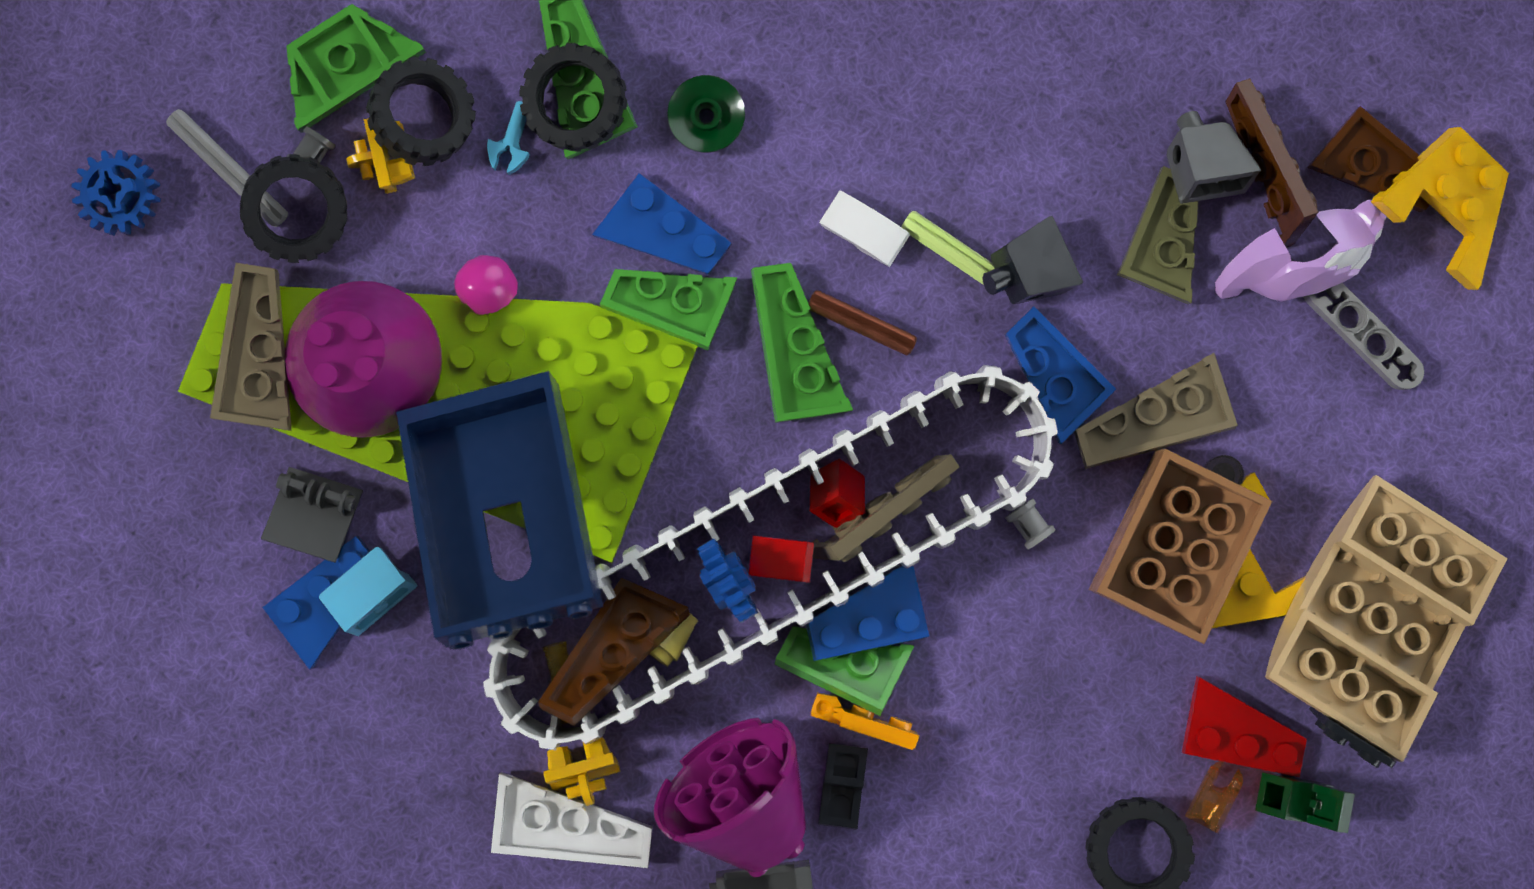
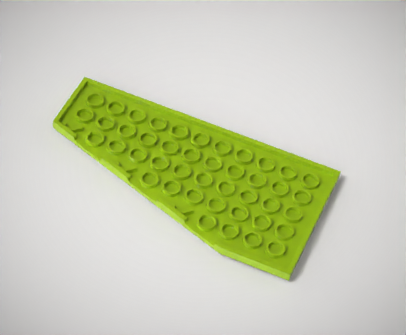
M221 283L178 389L180 393L211 405L232 284ZM280 286L285 346L289 331L302 309L312 299L328 289ZM405 293L427 312L437 330L442 348L440 380L434 395L431 396L427 404L546 371L551 373L560 388L593 556L612 563L698 346L591 303L512 299L509 305L497 312L479 315L474 313L467 304H463L458 296ZM288 385L292 431L272 429L408 482L399 429L385 435L367 438L351 437L332 432L316 423L301 409ZM521 502L483 511L526 529Z

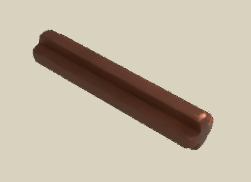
M819 290L813 292L808 302L810 311L904 355H909L917 342L915 335Z

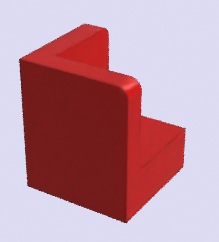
M840 458L818 469L824 480L823 483L818 485L811 474L809 511L832 527L838 528L843 523L850 522L857 516L865 514V477L863 474Z

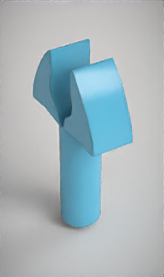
M517 101L505 137L498 142L490 139L487 141L488 157L494 170L497 168L499 156L510 148L512 160L507 169L508 175L521 168L530 156L527 151H522L519 146L527 120L526 116L522 115L520 104H523L522 101Z

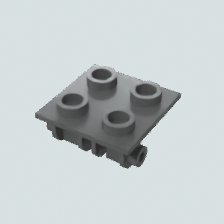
M289 467L286 474L281 473L278 477L276 488L280 489L261 540L336 563L363 490Z

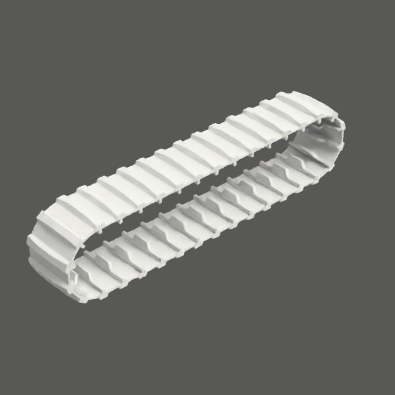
M984 365L975 374L960 377L956 372H948L936 379L934 384L935 391L924 396L919 391H913L901 399V410L890 416L885 411L879 410L867 417V428L853 435L850 431L844 429L833 436V447L818 455L814 450L808 449L799 454V466L782 474L779 470L773 468L764 473L766 484L748 494L740 487L729 493L730 504L712 512L704 506L695 511V523L681 531H678L673 526H668L659 531V543L644 550L639 545H633L624 550L622 555L623 562L613 568L603 563L595 566L599 588L603 589L608 600L616 597V594L610 585L612 582L609 575L632 563L634 569L639 571L645 581L651 576L645 567L644 556L668 544L678 561L685 559L677 540L680 536L703 524L711 538L719 540L720 538L714 529L711 519L739 505L748 522L754 521L744 501L774 486L782 502L785 504L789 499L780 481L807 467L817 484L823 483L824 480L815 462L841 448L844 455H847L852 466H854L859 461L853 451L854 448L851 442L875 430L887 447L894 444L888 432L890 429L886 423L909 411L912 418L915 417L920 427L923 428L929 423L923 413L925 409L922 403L943 393L945 398H949L955 409L964 405L958 394L960 391L959 385L978 384L977 391L980 392L979 403L984 404L989 402L991 387L1005 392L1012 399L1007 403L1008 406L1002 412L1007 416L1020 405L1031 425L1030 429L1017 431L1016 437L1033 435L1032 460L1030 461L1021 456H1014L1012 462L1021 466L1020 469L1027 472L1016 487H1010L1003 475L995 477L994 479L999 487L997 492L1000 498L979 508V506L974 505L968 494L960 496L965 507L963 510L966 517L944 528L943 525L938 523L933 513L926 515L925 517L931 526L929 529L933 535L908 547L904 544L898 532L893 533L891 536L899 554L873 567L863 551H861L857 556L865 572L839 587L834 583L827 570L824 571L822 574L828 583L830 592L802 607L793 589L788 591L787 593L796 608L792 613L768 625L757 608L758 614L754 616L761 630L734 644L724 627L719 629L718 634L724 643L725 650L700 663L697 656H694L688 646L683 649V653L689 663L687 671L666 682L663 675L660 676L655 666L650 667L647 671L654 683L652 690L632 700L629 694L626 695L620 685L614 687L612 691L618 701L616 705L618 709L599 719L595 713L591 714L589 711L582 718L583 723L580 727L562 728L563 720L553 715L549 726L528 715L538 700L532 698L521 708L509 686L524 682V675L507 676L508 653L524 658L529 652L527 649L519 646L520 642L514 640L520 629L513 630V635L497 640L491 639L487 649L492 655L489 679L485 680L483 684L486 697L494 699L498 710L504 717L501 725L511 734L519 731L527 737L538 740L539 747L556 750L561 743L581 739L585 744L592 743L604 735L607 724L615 720L621 724H627L638 717L640 706L653 700L656 704H663L672 699L675 687L689 680L693 685L705 681L709 676V668L723 660L728 665H734L743 660V649L758 641H761L766 646L778 640L777 631L794 621L800 626L812 622V611L830 601L837 607L848 602V592L865 582L872 588L884 581L883 572L900 563L905 568L917 564L920 560L919 552L934 545L944 549L953 544L956 540L955 532L966 526L978 530L989 524L991 521L990 513L1003 508L1009 511L1022 506L1027 500L1025 493L1039 479H1048L1054 466L1049 457L1052 436L1058 434L1055 419L1047 417L1043 406L1037 399L1040 391L1030 382L1022 385L1009 377L1003 376L1001 368L997 366ZM544 628L533 629L538 639L547 635Z

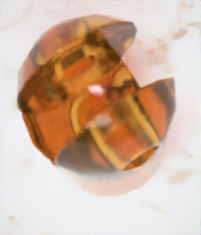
M1218 761L1210 766L1184 815L1219 834L1243 785V774L1238 769L1228 787L1219 788L1214 786L1224 766V761Z

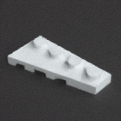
M500 772L491 853L648 868L653 826L595 805L586 806L584 801L575 798L568 799L567 795Z

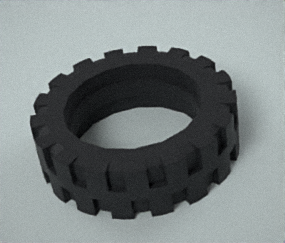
M566 43V46L562 47L558 45L548 48L549 52L545 55L539 54L533 60L535 64L532 68H527L523 78L526 80L524 86L520 85L519 96L523 98V104H520L522 115L526 116L528 127L541 140L557 148L575 152L586 148L589 150L599 146L598 143L603 140H609L614 135L612 132L616 126L620 127L624 118L621 117L623 109H627L625 81L621 78L620 71L615 64L590 46H581L576 43ZM572 65L585 66L594 71L601 80L604 89L603 106L597 118L588 126L578 130L562 129L554 125L547 116L543 104L544 92L550 79L561 69Z
M419 57L408 58L407 62L402 63L400 60L393 63L390 69H385L370 92V99L366 106V113H369L370 116L367 120L370 131L374 130L376 142L380 147L384 145L389 150L388 154L395 159L399 156L405 159L404 163L415 165L419 162L423 163V166L434 165L436 161L444 162L448 160L452 154L462 147L470 135L476 116V111L472 110L474 98L472 93L467 92V84L462 77L458 79L453 74L454 70L447 65L442 67L437 64V60L427 58L426 61H420ZM409 84L424 85L438 92L447 102L452 115L449 131L442 137L433 140L415 138L404 132L394 121L390 110V98L393 92L399 87Z
M289 154V157L282 158L281 156L271 158L269 162L259 165L246 180L240 201V219L244 225L245 234L254 241L253 245L261 252L264 250L269 253V257L280 260V258L288 259L289 263H299V260L304 259L311 261L317 259L319 254L329 252L333 248V244L341 238L347 222V200L341 182L337 180L330 168L319 164L318 160L311 157L308 159L302 158L297 154ZM298 177L312 182L321 190L327 201L328 213L323 226L315 234L307 238L288 239L278 236L267 227L261 216L260 203L263 193L272 183L283 178Z
M1132 797V799L1128 800L1121 799L1114 802L1115 805L1110 808H1104L1099 813L1100 817L1096 822L1093 821L1090 826L1089 838H1086L1085 847L1087 850V864L1091 869L1093 877L1103 889H1180L1179 886L1182 882L1188 881L1191 875L1189 871L1190 865H1194L1195 854L1192 852L1194 843L1191 834L1188 833L1185 822L1175 812L1156 800L1144 799L1143 797ZM1142 818L1156 822L1165 830L1170 838L1172 853L1168 866L1160 876L1150 882L1136 884L1125 881L1115 874L1109 864L1107 850L1110 838L1118 827L1129 820Z

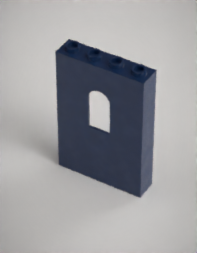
M549 371L396 412L434 639L452 650H460L474 645V640L489 637L492 640L507 638L513 635V630L524 627L529 629L546 628L553 624L552 620L566 616L569 619L584 618L591 615L593 609L603 607L560 388ZM521 502L531 553V565L528 572L520 579L506 581L499 578L494 571L483 511Z

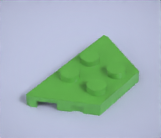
M350 4L286 46L288 64L291 67L290 86L291 94L294 96L296 113L294 123L296 128L302 133L306 126L310 128L372 88L385 69H390L393 63L400 60L402 63L407 62L408 58L420 57L426 51L420 43L415 40L412 41L386 23L376 20L367 12Z

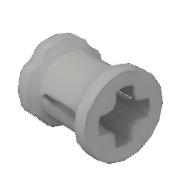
M1033 498L1005 517L1008 523L1013 522L1026 540L1024 546L1027 550L1043 541L1056 530L1053 525H1047L1035 508L1036 502Z

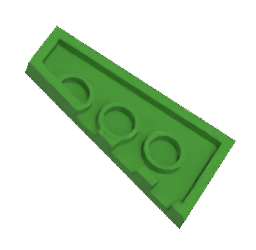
M539 0L547 50L556 45L562 47L566 46V43H576L581 46H590L607 57L583 0ZM572 65L557 72L552 77V82L556 89L560 126H562V129L578 130L588 126L597 118L603 106L604 89L601 80L594 71L585 66ZM628 103L627 109H623L621 117L624 119L620 127L616 126L612 132L614 135L609 140H603L598 143L599 145L638 128ZM564 149L565 158L571 159L589 151V149H582L578 152Z

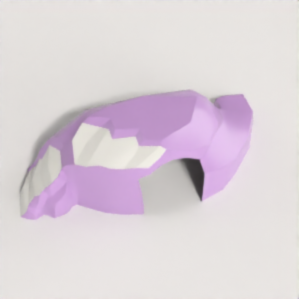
M1370 199L1352 210L1332 209L1319 212L1317 217L1338 242L1324 256L1305 263L1291 260L1287 248L1274 228L1256 238L1225 267L1215 282L1216 293L1221 299L1238 296L1244 289H1250L1267 298L1283 302L1316 294L1343 283L1357 275L1370 258L1374 243L1381 236L1387 216L1374 206Z

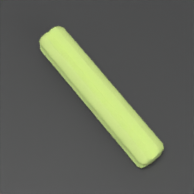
M912 211L902 224V228L908 231L910 236L981 284H983V274L995 269L992 262L916 211Z

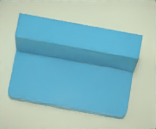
M375 547L319 595V599L344 632L360 636L418 585L409 574L400 571L382 548Z

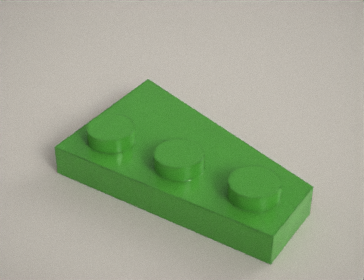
M615 269L600 302V307L708 351L738 277H724L722 279L707 278L695 274L679 276L664 275L662 272Z
M792 627L775 659L774 665L881 716L914 649V645H889L814 661L807 629Z

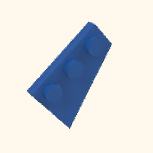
M640 173L592 234L599 239L664 259L665 261L706 275L712 272L732 245L729 240Z
M1034 306L1005 334L1027 381L1040 391L1037 399L1043 406L1047 417L1055 419L1058 432L1055 437L1059 444H1062L1116 390Z
M355 536L342 546L336 563L327 560L322 561L262 607L309 670L313 669L326 646L340 629V625L321 602L319 595L370 552L359 536Z
M901 566L884 576V581L873 588L870 585L850 596L848 602L839 607L836 605L814 617L812 622L806 624L813 660L818 661L929 637L914 566L909 568Z

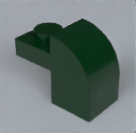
M1262 772L1255 811L1284 820L1306 822L1332 831L1348 833L1355 794L1316 781Z

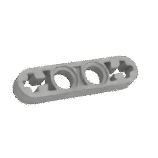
M1343 283L1326 290L1333 300L1338 299L1340 295L1344 298V301L1336 304L1330 312L1327 310V307L1333 303L1326 296L1317 298L1314 294L1303 296L1306 303L1389 386L1397 390L1414 388L1421 383L1424 377V367L1421 361ZM1344 307H1352L1358 313V323L1353 328H1346L1340 322L1339 314ZM1372 334L1380 335L1386 342V349L1380 356L1371 354L1367 349V340ZM1395 351H1397L1399 355L1392 359L1400 366L1410 365L1411 369L1408 374L1411 380H1399L1397 376L1400 370L1393 363H1388L1384 367L1382 362L1392 357Z

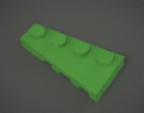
M784 263L752 268V282L775 423L853 411L850 401L846 398L839 382L840 378L837 370L832 365L825 349V342L821 332L817 329L809 311L810 306L792 264Z

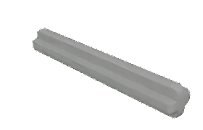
M180 109L174 111L167 118L166 124L230 187L242 196L244 185L250 175L185 112ZM265 191L260 203L261 216L271 226L278 227L288 217V212Z

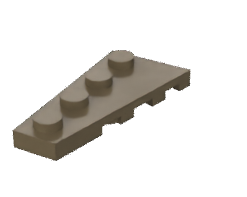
M235 263L210 418L292 431L285 367V343L279 272L274 268Z
M1212 353L1191 367L1174 374L1166 381L1140 393L1132 400L1075 430L1074 434L1084 467L1089 469L1232 430L1238 424L1215 353Z

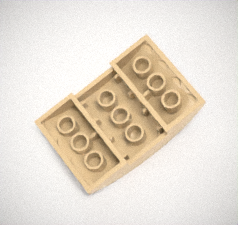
M1375 475L1344 513L1308 570L1305 580L1298 589L1277 635L1265 678L1398 762H1403L1438 695V692L1433 689L1464 628L1474 625L1508 558Z

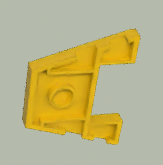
M1453 127L1446 130L1417 157L1419 161L1408 171H1402L1393 179V185L1386 191L1375 195L1371 203L1393 223H1400L1406 221L1417 199L1421 196L1464 236L1446 271L1466 289L1479 290L1509 173L1461 127Z
M1251 472L1240 481L1239 485L1269 499L1255 472ZM1250 549L1212 628L1285 616L1298 589L1305 580V576L1274 593Z

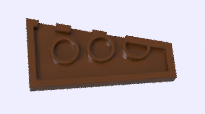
M1249 78L1237 82L1225 102L1238 137L1246 148H1251V156L1261 170L1255 178V182H1263L1267 191L1268 202L1263 205L1268 218H1277L1282 232L1279 236L1285 247H1289L1296 243L1319 213L1317 202L1313 193L1307 190L1300 177L1299 165L1295 158L1289 155L1283 143V136L1279 126L1272 122L1266 110V103L1262 93L1256 90Z
M621 578L613 589L616 597L610 600L607 598L603 607L600 608L538 701L540 709L575 726L690 616L689 607Z

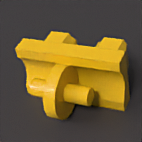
M364 119L371 151L367 150L365 140L354 141L356 154L346 158L348 168H360L362 180H369L374 178L371 168L374 165L379 188L384 189L386 194L397 192L396 185L415 179L413 166L404 163L405 159L403 158L390 160L388 149L384 145L380 147L374 139L376 136L374 130L370 131L368 119ZM395 121L404 131L403 124L400 121Z
M603 736L592 743L585 744L583 742L586 760L573 763L568 746L558 747L556 750H548L549 770L543 771L546 784H550L553 791L568 787L566 788L568 799L582 796L586 806L595 804L593 793L607 789L605 779L601 777L621 772L618 760L610 751Z

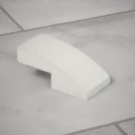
M841 190L819 222L825 229L854 244L858 250L888 267L891 266L910 236L908 231Z

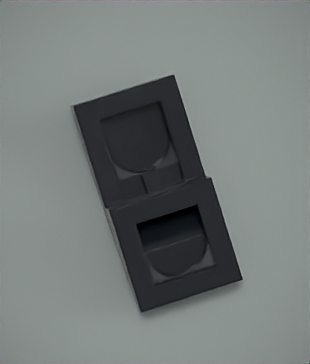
M829 743L818 825L858 829L868 748Z

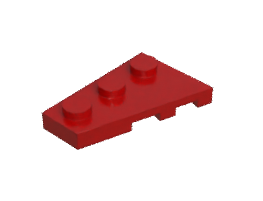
M1196 676L1182 753L1300 777L1307 738Z

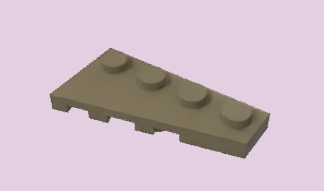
M951 454L936 455L894 485L897 490L895 494L892 495L891 492H886L865 505V511L867 512L865 515H859L854 520L847 521L838 528L832 527L836 535L826 542H819L817 539L812 541L814 543L813 558L842 560L846 562L855 557L863 549L860 544L871 536L877 538L886 533L893 526L890 521L900 513L906 515L914 511L922 504L920 498L930 490L936 492L950 483L952 479L949 475L959 468Z

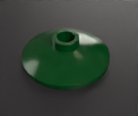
M700 75L686 80L674 91L668 105V123L675 138L686 148L700 153L717 152L731 145L741 133L745 121V107L741 95L731 83L717 76ZM705 110L711 111L714 114V119L710 123H703L699 119L701 112Z

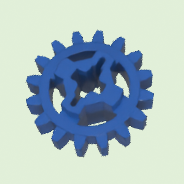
M119 149L115 154V158L112 153L106 150L101 152V161L88 157L89 170L86 171L78 168L76 171L83 177L82 182H75L71 185L72 188L80 191V196L73 198L72 203L84 207L78 216L86 221L91 219V228L100 231L104 227V232L115 236L118 228L121 233L130 235L132 224L143 229L145 224L142 217L144 215L150 217L156 215L149 208L150 204L161 201V198L152 194V190L160 187V182L155 179H148L154 170L148 165L141 166L143 159L134 154L129 158L128 153ZM120 168L130 170L136 179H125L124 173L121 172ZM116 186L121 187V191L116 193ZM116 193V200L111 198V194ZM107 206L108 213L112 214V218L102 215L96 207Z
M714 538L698 547V554L705 566L700 571V577L721 611L727 607L730 608L740 623L758 614L757 607L750 595L756 591L755 584L736 552L733 551L728 555L725 554L721 545Z

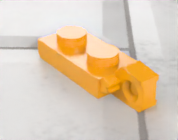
M820 692L816 694L810 714L812 717L910 750L916 748L919 734L911 730L913 723L890 716L889 722L874 718L875 713L856 704H853L851 710L842 708L836 695Z

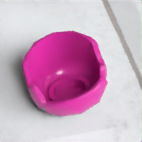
M480 255L467 261L457 272L454 285L461 302L467 304L474 313L484 315L497 312L509 305L517 294L518 281L504 260L495 256Z

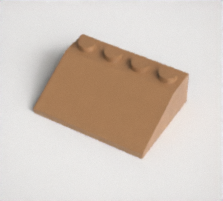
M1167 449L1155 450L1088 590L1197 642L1205 644L1273 501Z

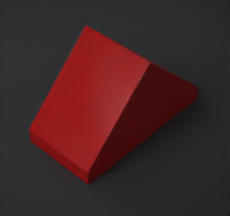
M753 536L749 575L810 583L814 543Z

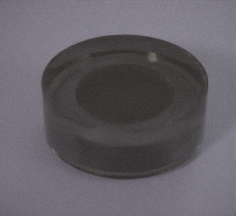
M1215 456L1204 465V468L1239 485L1243 482V467L1232 456Z

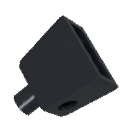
M1053 215L1042 220L991 254V261L995 269L984 273L982 277L984 287L989 294L995 295L1005 290L1012 304L1061 295L1083 283Z

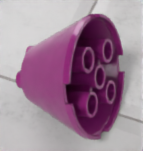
M373 281L343 283L316 296L302 309L295 319L285 346L287 382L301 409L322 427L351 437L367 438L385 435L399 429L396 412L427 404L431 396L434 395L442 370L440 339L427 312L414 299L401 290Z
M759 718L747 719L729 725L710 735L680 760L683 768L674 777L672 782L669 779H665L656 797L654 805L655 821L668 838L748 871L752 877L762 876L768 869L778 865L785 859L797 857L805 847L802 839L806 830L796 743L790 730L776 719L772 723H762Z

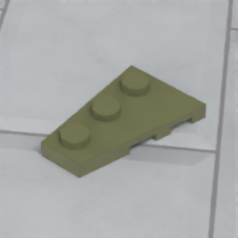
M1163 166L1158 173L1117 275L1189 305L1192 303L1193 292L1191 281L1195 261L1193 250L1195 228H1197L1198 201L1180 203L1170 168Z

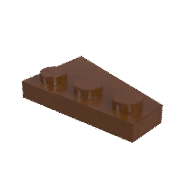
M1360 106L1355 109L1307 168L1377 195L1393 185V179L1402 171H1408L1419 161L1417 158L1419 154ZM1419 196L1412 210L1421 213L1430 204Z

